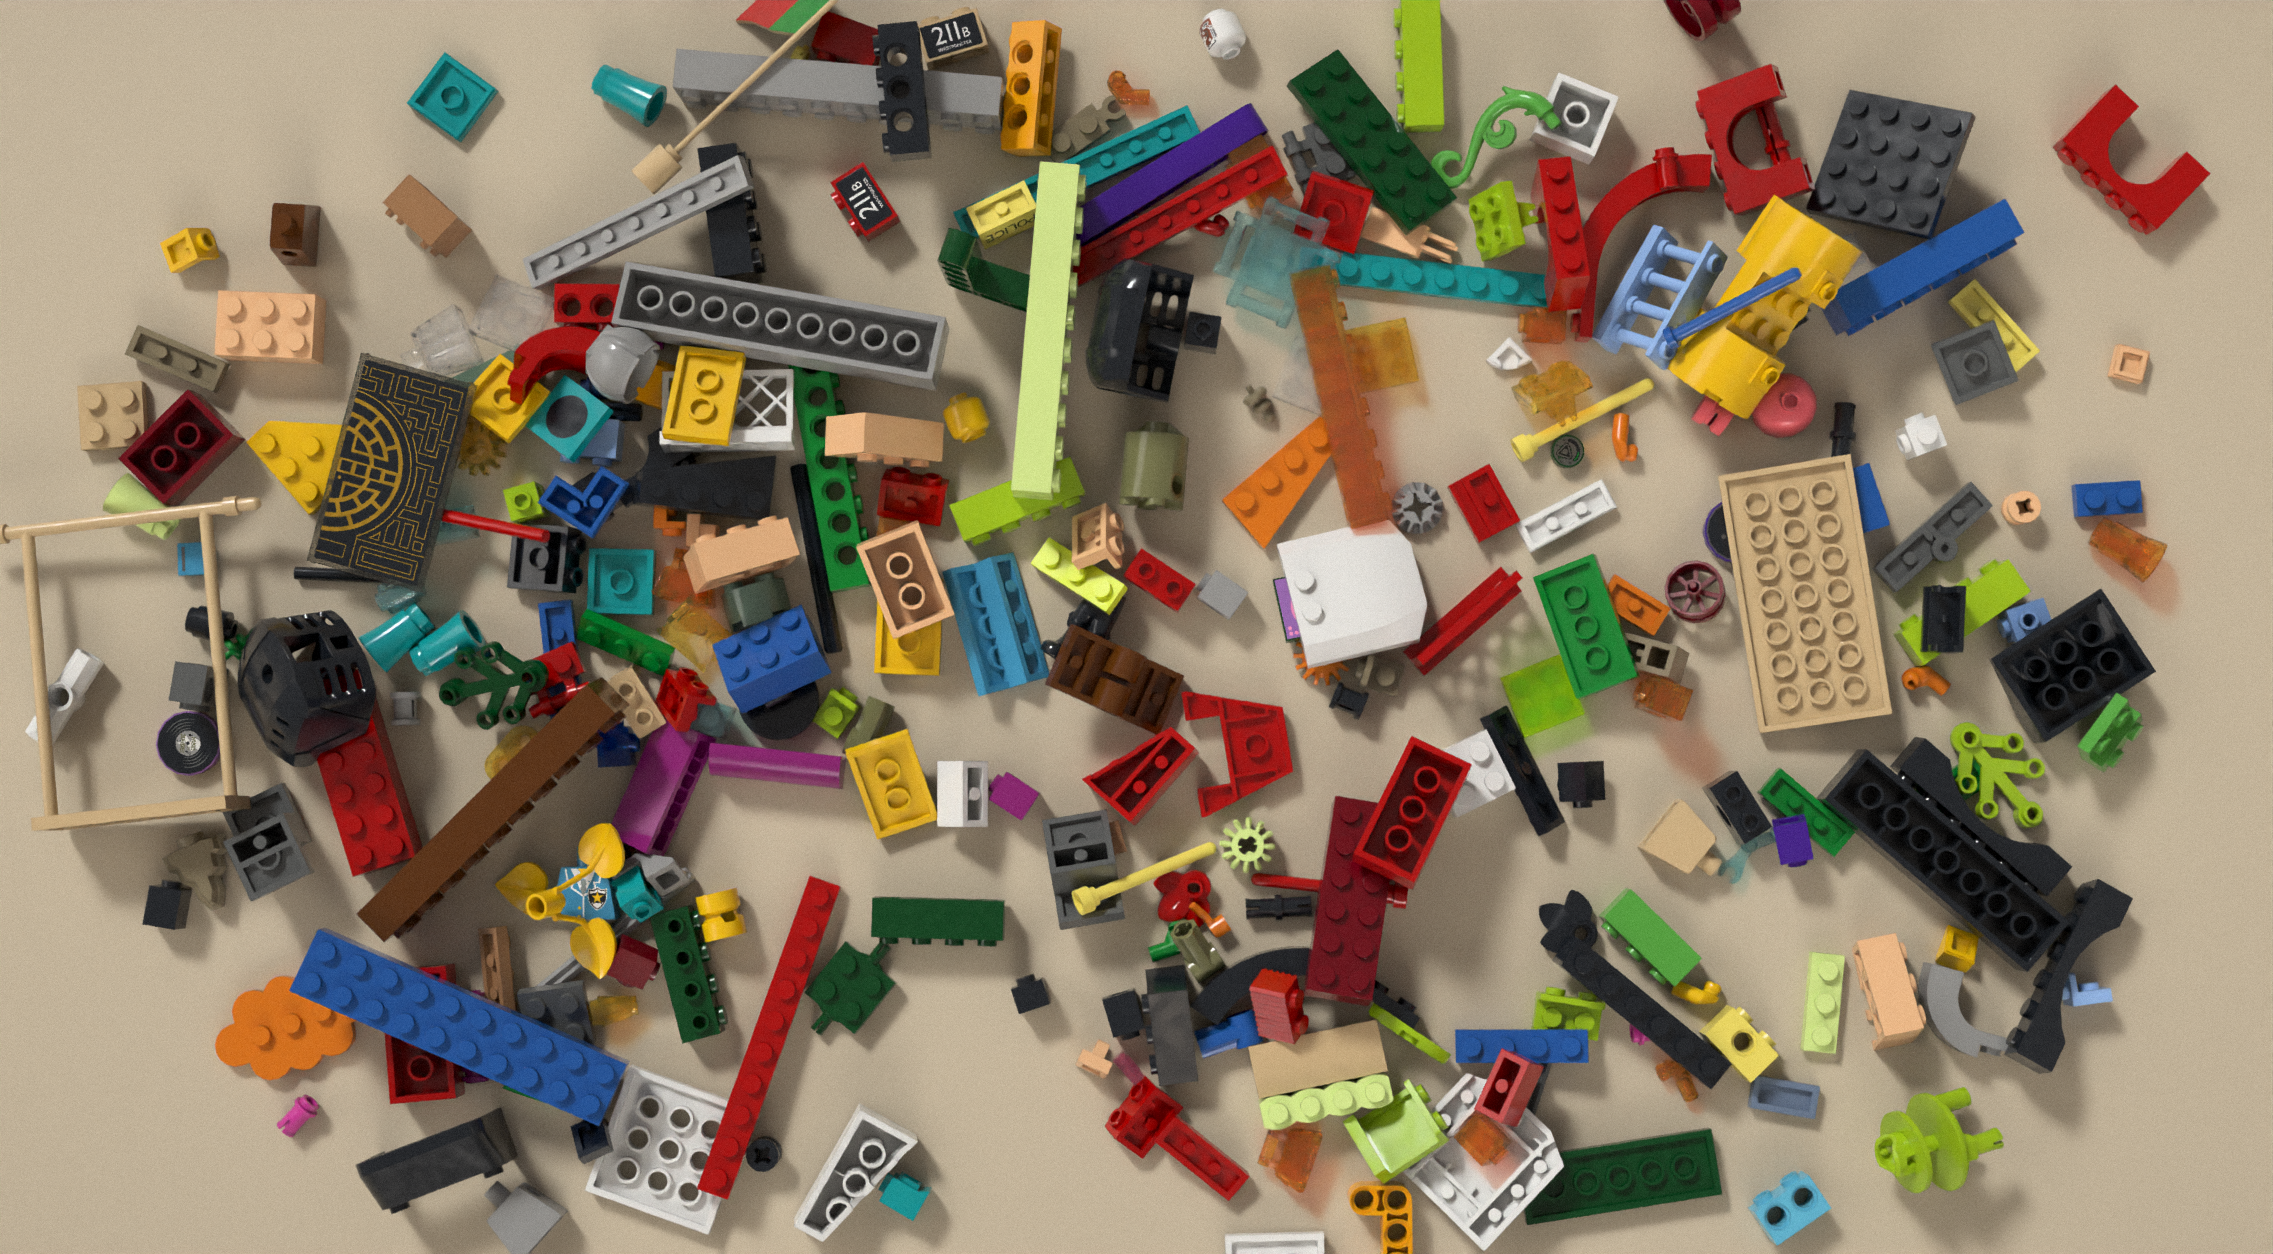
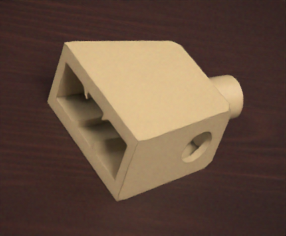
M1682 799L1674 800L1638 845L1640 850L1684 874H1690L1698 866L1711 876L1722 863L1718 857L1709 851L1717 840L1716 836Z

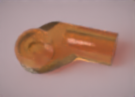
M1665 1059L1662 1064L1656 1065L1655 1071L1659 1079L1667 1081L1672 1077L1685 1102H1691L1698 1098L1699 1094L1689 1072L1671 1059Z

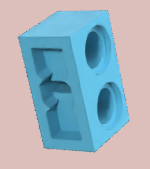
M1793 1171L1785 1175L1779 1181L1780 1186L1771 1192L1769 1190L1761 1192L1753 1199L1754 1204L1748 1207L1770 1241L1777 1246L1831 1209L1813 1180L1803 1171L1799 1173ZM1800 1188H1806L1808 1191L1806 1201L1796 1204L1794 1200L1796 1191ZM1773 1207H1780V1218L1776 1222H1768V1211Z

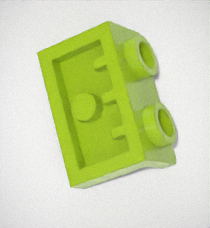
M1547 986L1546 992H1536L1531 1029H1588V1039L1598 1041L1602 1010H1605L1606 1004L1603 1001H1599L1598 997L1593 993L1579 991L1578 997L1565 995V989Z

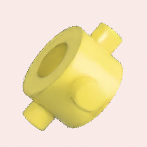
M798 45L790 59L808 60L810 57L809 46L804 45L801 47Z

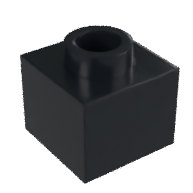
M1034 974L1016 979L1017 986L1011 988L1019 1014L1051 1003L1043 977L1036 979Z

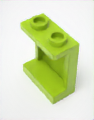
M1410 1079L1403 1082L1406 1089L1393 1097L1394 1100L1388 1105L1376 1108L1360 1119L1353 1114L1342 1121L1374 1176L1383 1184L1449 1141L1444 1132L1448 1125L1438 1111L1433 1113L1427 1104L1432 1101L1422 1084L1416 1086Z

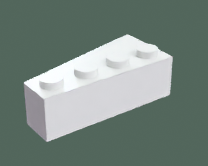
M859 1103L794 1217V1227L824 1242L853 1211V1208L875 1188L874 1186L884 1175L890 1172L901 1157L918 1142L917 1135Z

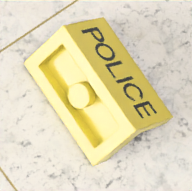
M1022 181L967 207L966 210L984 249H987L1033 227L1036 203L1025 181Z

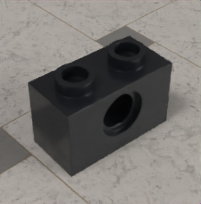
M1728 771L1702 787L1736 843L1746 844L1772 827L1738 771Z

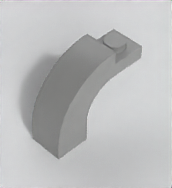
M1923 962L1918 984L1919 1003L1924 1009L1926 1022L1934 1034L1946 1045L1967 1055L1977 1058L1981 1045L1980 1052L2000 1057L2001 1051H2006L2008 1047L2006 1044L2007 1038L1973 1028L1961 1014L1958 997L1964 972Z

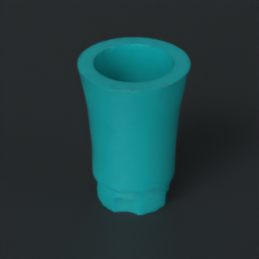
M606 64L599 68L591 87L594 94L600 96L603 101L629 114L645 127L651 126L657 120L667 98L666 86L646 81Z
M415 602L406 610L402 609L380 626L358 638L371 657L388 673L401 657L426 637L425 634L435 628V625Z
M460 610L447 623L420 640L418 645L409 650V654L419 672L428 676L454 663V655L459 650L470 647L475 652H478L486 645L482 632L471 616L464 610Z

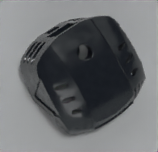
M1125 258L1111 267L1097 291L1098 298L1088 347L1085 350L1088 375L1097 389L1168 403L1194 275L1156 264ZM1160 292L1162 294L1160 313L1158 316L1153 317L1150 313L1152 300L1155 293ZM1175 295L1178 298L1175 318L1169 320L1166 317L1167 307L1171 296ZM1140 323L1150 324L1145 355L1134 353ZM1140 365L1148 367L1147 378L1143 386L1137 385V373ZM1156 368H1162L1164 371L1162 384L1159 389L1152 387Z
M327 610L282 618L260 619L250 633L242 650L237 676L239 696L265 746L277 757L293 767L311 766L316 762L321 753L366 733L375 704V683L361 646L350 627L336 612ZM326 618L329 621H331L333 625H328L325 622ZM316 642L311 662L297 663L292 653ZM356 668H358L362 679L363 687L361 689H357L353 676ZM345 676L346 678V692H342L340 683L338 680V677ZM323 679H330L332 687L330 695L326 694Z

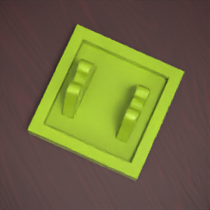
M1512 180L1500 182L1468 199L1470 205L1469 214L1473 220L1476 233V246L1480 251L1482 262L1494 260L1525 245L1523 228L1538 222L1537 216L1529 215V212L1536 208L1535 204L1516 201Z

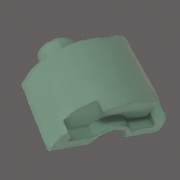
M767 573L755 577L756 583L743 586L741 581L723 586L725 593L721 594L731 633L748 629L792 609L783 578L775 579L773 573Z

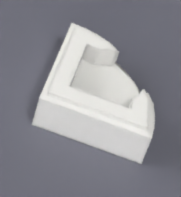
M1510 337L1486 360L1492 367L1506 371L1520 369L1532 361Z

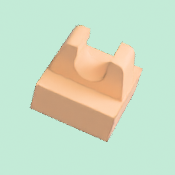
M687 514L686 547L690 548V545L696 543V538L706 534L714 533L715 537H720V526L705 524V517L701 514Z
M1098 1039L1092 1053L1083 1049L1075 1065L1105 1079L1113 1064L1104 1059L1110 1044Z

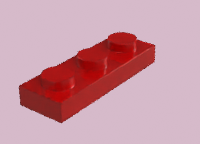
M1173 1113L1153 1136L1155 1143L1228 1201L1250 1177L1248 1171L1176 1113Z

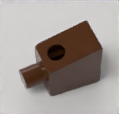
M273 203L269 245L271 251L283 265L316 267L320 206Z

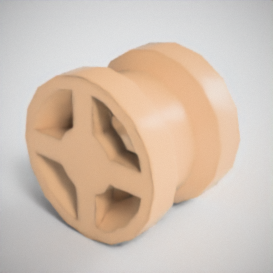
M2029 491L2013 493L2007 496L2001 505V513L2004 519L2013 525L2029 523L2035 520L2041 511V502L2034 493Z

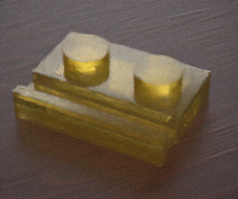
M690 596L666 619L667 622L662 628L658 627L656 629L660 636L703 673L707 670L705 667L711 661L715 662L717 660L712 645L733 635Z

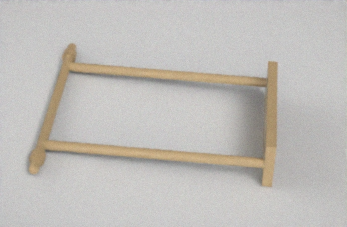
M239 496L224 497L222 501L12 527H9L7 524L0 525V544L10 543L13 539H21L44 804V816L31 818L32 831H63L251 809L250 796H238L213 515L225 514L226 517L241 515L243 511L257 510L262 504L259 498L249 497L240 499ZM199 517L224 795L58 815L35 537Z

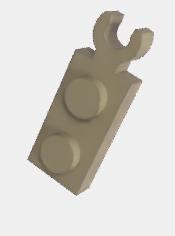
M1114 95L1105 98L1102 108L1096 110L1091 103L1053 130L1050 158L1054 163H1062L1077 156L1111 132L1107 125L1109 121L1118 122L1126 115L1124 109L1117 113H1111L1108 110L1109 106L1116 101Z

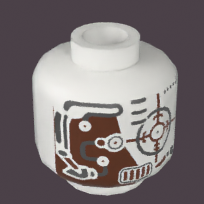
M1217 9L1208 13L1203 18L1199 34L1210 56L1222 57L1224 60L1236 57L1246 41V34L1237 15L1225 9Z

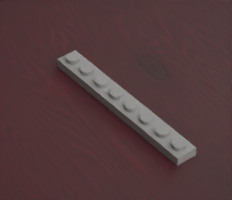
M737 155L522 259L532 289L541 290L754 188L745 158Z

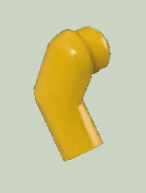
M1709 980L1705 982L1703 990L1680 981L1675 987L1673 986L1671 994L1695 1005L1714 1004L1719 1000L1718 995L1722 988L1720 985Z

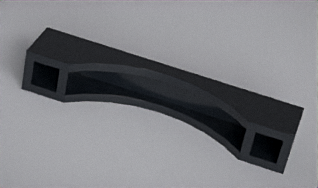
M1914 737L1891 764L1890 767L1898 773L1897 775L1911 787H1914L1928 802L1944 813L1948 819L1968 834L2035 893L2048 897L2073 867L2048 845L2014 841L1996 833L1982 823L1969 809L1959 793L1953 777L1950 759L1926 738Z
M2100 879L2082 883L2076 890L2074 895L2076 903L2072 911L2065 915V918L2070 923L2062 931L2059 939L2050 946L2047 952L2049 960L2046 967L2036 975L2033 986L2036 988L2031 998H2028L2020 1009L2021 1020L2018 1026L2010 1031L2006 1039L2008 1047L2004 1055L2038 1074L2053 1071L2066 1043L2062 1029L2061 1003L2069 971L2078 956L2090 943L2106 932L2120 927L2133 900L2132 897Z
M1572 935L1552 959L1556 965L1623 1017L1679 1066L1709 1089L1715 1086L1732 1065V1063L1581 939Z

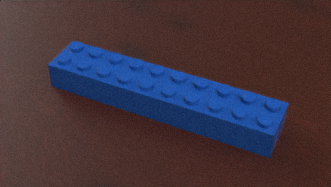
M327 928L317 930L289 990L292 993L597 1126L602 1123L630 1062Z

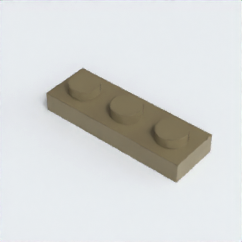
M137 325L125 352L127 356L214 393H218L230 366L227 362L140 325Z

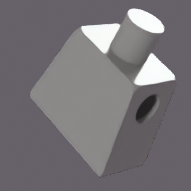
M496 1181L484 1194L497 1207L487 1222L511 1254H530L568 1212L565 1207L525 1182L517 1186L511 1193L499 1181Z

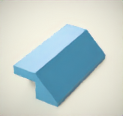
M1014 552L989 557L974 564L950 568L942 572L978 697L1049 676Z

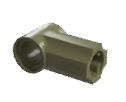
M868 696L856 727L851 729L842 753L846 755L845 749L883 737L895 706Z
M1183 919L1174 925L1170 936L1185 957L1183 960L1198 984L1226 967L1212 942L1208 943L1194 919Z

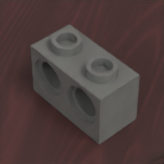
M175 661L169 701L180 702L179 709L210 712L211 706L216 707L212 666Z

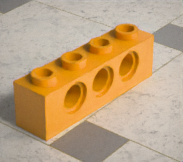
M1046 20L1012 22V30L1009 37V63L1006 69V95L1003 101V128L1000 133L1001 150L1017 157L1051 155L1062 28Z

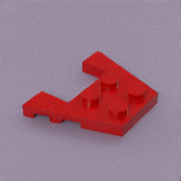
M1188 691L1181 692L1186 721L1215 716L1220 717L1230 783L1197 789L1201 818L1207 817L1293 772L1283 707Z

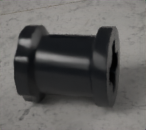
M1339 682L1330 701L1329 708H1338L1354 715V719L1359 720L1369 693L1364 692L1361 694L1344 687V683Z

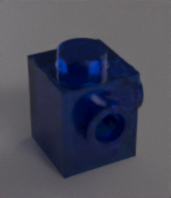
M623 720L613 730H609L606 734L603 732L600 734L603 737V741L597 746L598 768L636 766V752H640V738L636 736L631 726H624Z

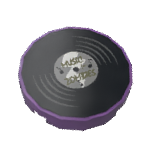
M184 711L174 714L164 721L157 734L156 748L160 760L166 768L176 774L194 776L210 770L220 759L218 724L213 718L201 712Z

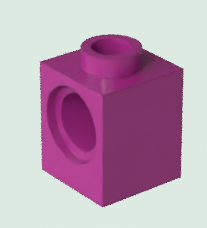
M1006 772L1004 776L997 774L988 788V791L992 793L989 800L1021 821L1040 795V792L1009 772Z

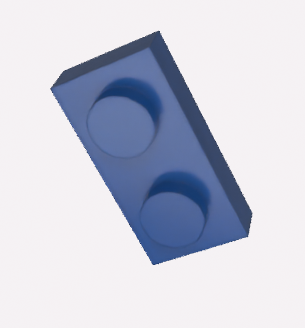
M2140 480L2071 485L2074 518L2143 513Z

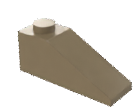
M1624 632L1639 673L1677 684L1681 683L1690 653L1676 645Z

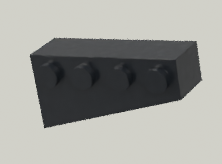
M776 455L636 472L632 505L759 521L770 515Z

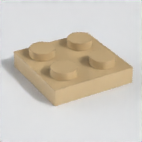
M132 381L77 386L81 450L97 451L129 448L149 428L146 382Z

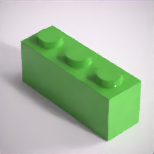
M1625 888L1599 915L1604 921L1601 927L1615 940L1620 936L1628 944L1625 950L1637 962H1640L1642 959L1652 967L1649 974L1662 986L1667 982L1675 987L1702 959L1629 888Z

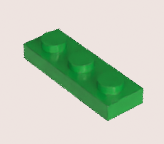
M589 609L585 610L580 619L577 634L578 640L663 677L666 668L671 669L676 647Z
M1777 768L1757 791L1762 798L1785 817L1805 814L1810 839L1832 857L1836 856L1855 833L1853 829L1781 768Z

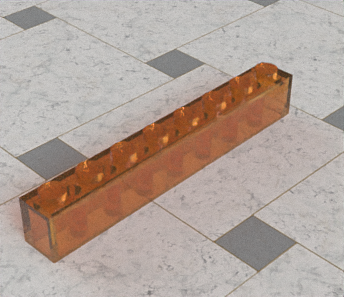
M1325 263L1290 272L1288 277L1347 525L1351 529L1387 521L1389 520L1388 511L1392 510V503L1388 491L1383 492L1380 480L1385 479V473L1381 460L1376 461L1373 448L1378 447L1374 429H1368L1365 418L1370 416L1367 398L1360 397L1358 385L1363 384L1359 365L1353 366L1350 354L1355 352V345L1351 333H1345L1343 321L1348 320L1344 302H1338L1335 289L1340 288L1336 269L1331 270L1330 265Z

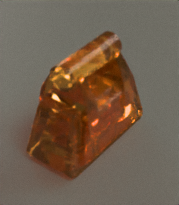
M676 547L671 565L664 567L652 589V594L659 599L714 610L716 608V588L695 594L688 571L683 569V557L688 550Z
M1292 1128L1288 1132H1283L1280 1129H1269L1257 1163L1265 1167H1271L1275 1170L1274 1172L1276 1173L1274 1174L1286 1186H1290L1298 1193H1303L1317 1157L1323 1133L1320 1130ZM1279 1140L1285 1143L1280 1160L1273 1158Z

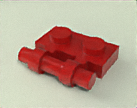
M574 642L567 643L533 658V660H539L546 665L549 671V678L543 689L531 694V696L537 694L539 698V703L529 707L531 716L535 719L544 714L548 717L556 713V709L565 706L586 684L590 683V681L578 685L575 677L587 671ZM564 682L566 691L551 697L548 689Z

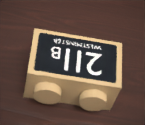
M962 7L952 11L951 16L941 19L938 16H932L920 22L921 25L918 26L920 29L921 49L928 71L990 53L977 8L970 10V7Z

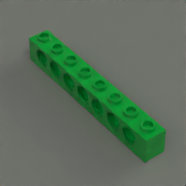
M788 365L789 369L794 370V400L830 591L838 593L872 586L856 548L858 543L869 539V534L866 526L861 527L859 514H864V507L861 495H855L853 483L858 482L855 463L849 464L847 457H839V462L835 468H824L825 437H819L817 434L818 425L826 421V417L846 414L843 400H837L835 388L840 387L838 373L821 370L814 374L806 373L804 367ZM817 390H825L827 393L826 401L822 405H813L811 403L812 394ZM836 484L843 485L845 488L843 498L838 501H832L829 498L830 488ZM841 516H848L851 520L849 530L844 533L837 532L835 521ZM848 547L855 548L857 552L855 562L849 565L843 564L841 561L842 551Z

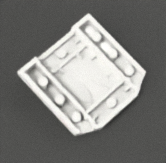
M1388 518L1277 544L1308 669L1420 642L1427 611L1425 593L1412 545Z
M1466 1073L1431 1110L1433 1113L1438 1111L1448 1125L1444 1132L1449 1141L1402 1172L1485 1251L1564 1168L1551 1130L1529 1109L1525 1108L1517 1127L1501 1124L1475 1110V1105L1487 1080Z

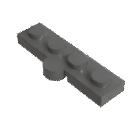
M1968 482L1872 568L1873 571L1893 593L1897 592L1928 565L1932 559L1940 563L1954 559L1958 552V545L1955 539L1993 505L1972 482Z

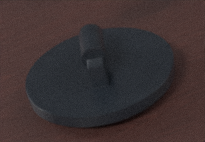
M813 681L743 714L740 710L739 712L744 723L757 735L770 740H787L804 732L813 722L819 708V690L816 682Z

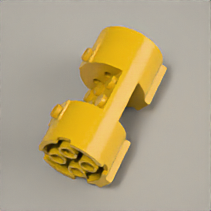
M1773 195L1736 250L1746 259V262L1714 308L1793 267H1798L1802 276L1799 280L1683 339L1681 346L1677 348L1676 355L1670 360L1667 367L1668 370L1689 386L1744 419L1750 417L1763 396L1779 379L1786 363L1777 357L1776 353L1787 343L1790 333L1796 324L1805 317L1810 304L1814 303L1825 309L1829 302L1835 298L1844 279L1863 253L1857 247L1776 195ZM1700 308L1695 318L1708 311Z

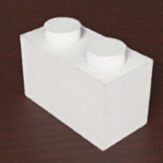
M937 761V827H988V761Z

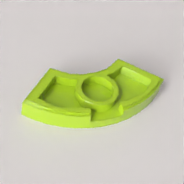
M1373 1003L1368 1012L1371 1017L1377 1019L1384 1026L1436 1061L1446 1064L1451 1054L1377 1004Z

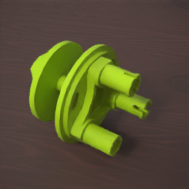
M1961 1087L1935 1096L1929 1093L1914 1095L1908 1102L1906 1114L1901 1111H1892L1885 1114L1880 1125V1137L1876 1139L1874 1150L1879 1167L1893 1173L1898 1182L1908 1191L1921 1193L1930 1187L1931 1182L1943 1190L1954 1191L1964 1185L1969 1171V1162L1977 1160L1981 1154L2002 1149L2004 1142L2000 1140H2003V1136L1997 1128H1991L1988 1131L1973 1136L1963 1133L1956 1117L1952 1113V1111L1971 1105V1096L1965 1087Z

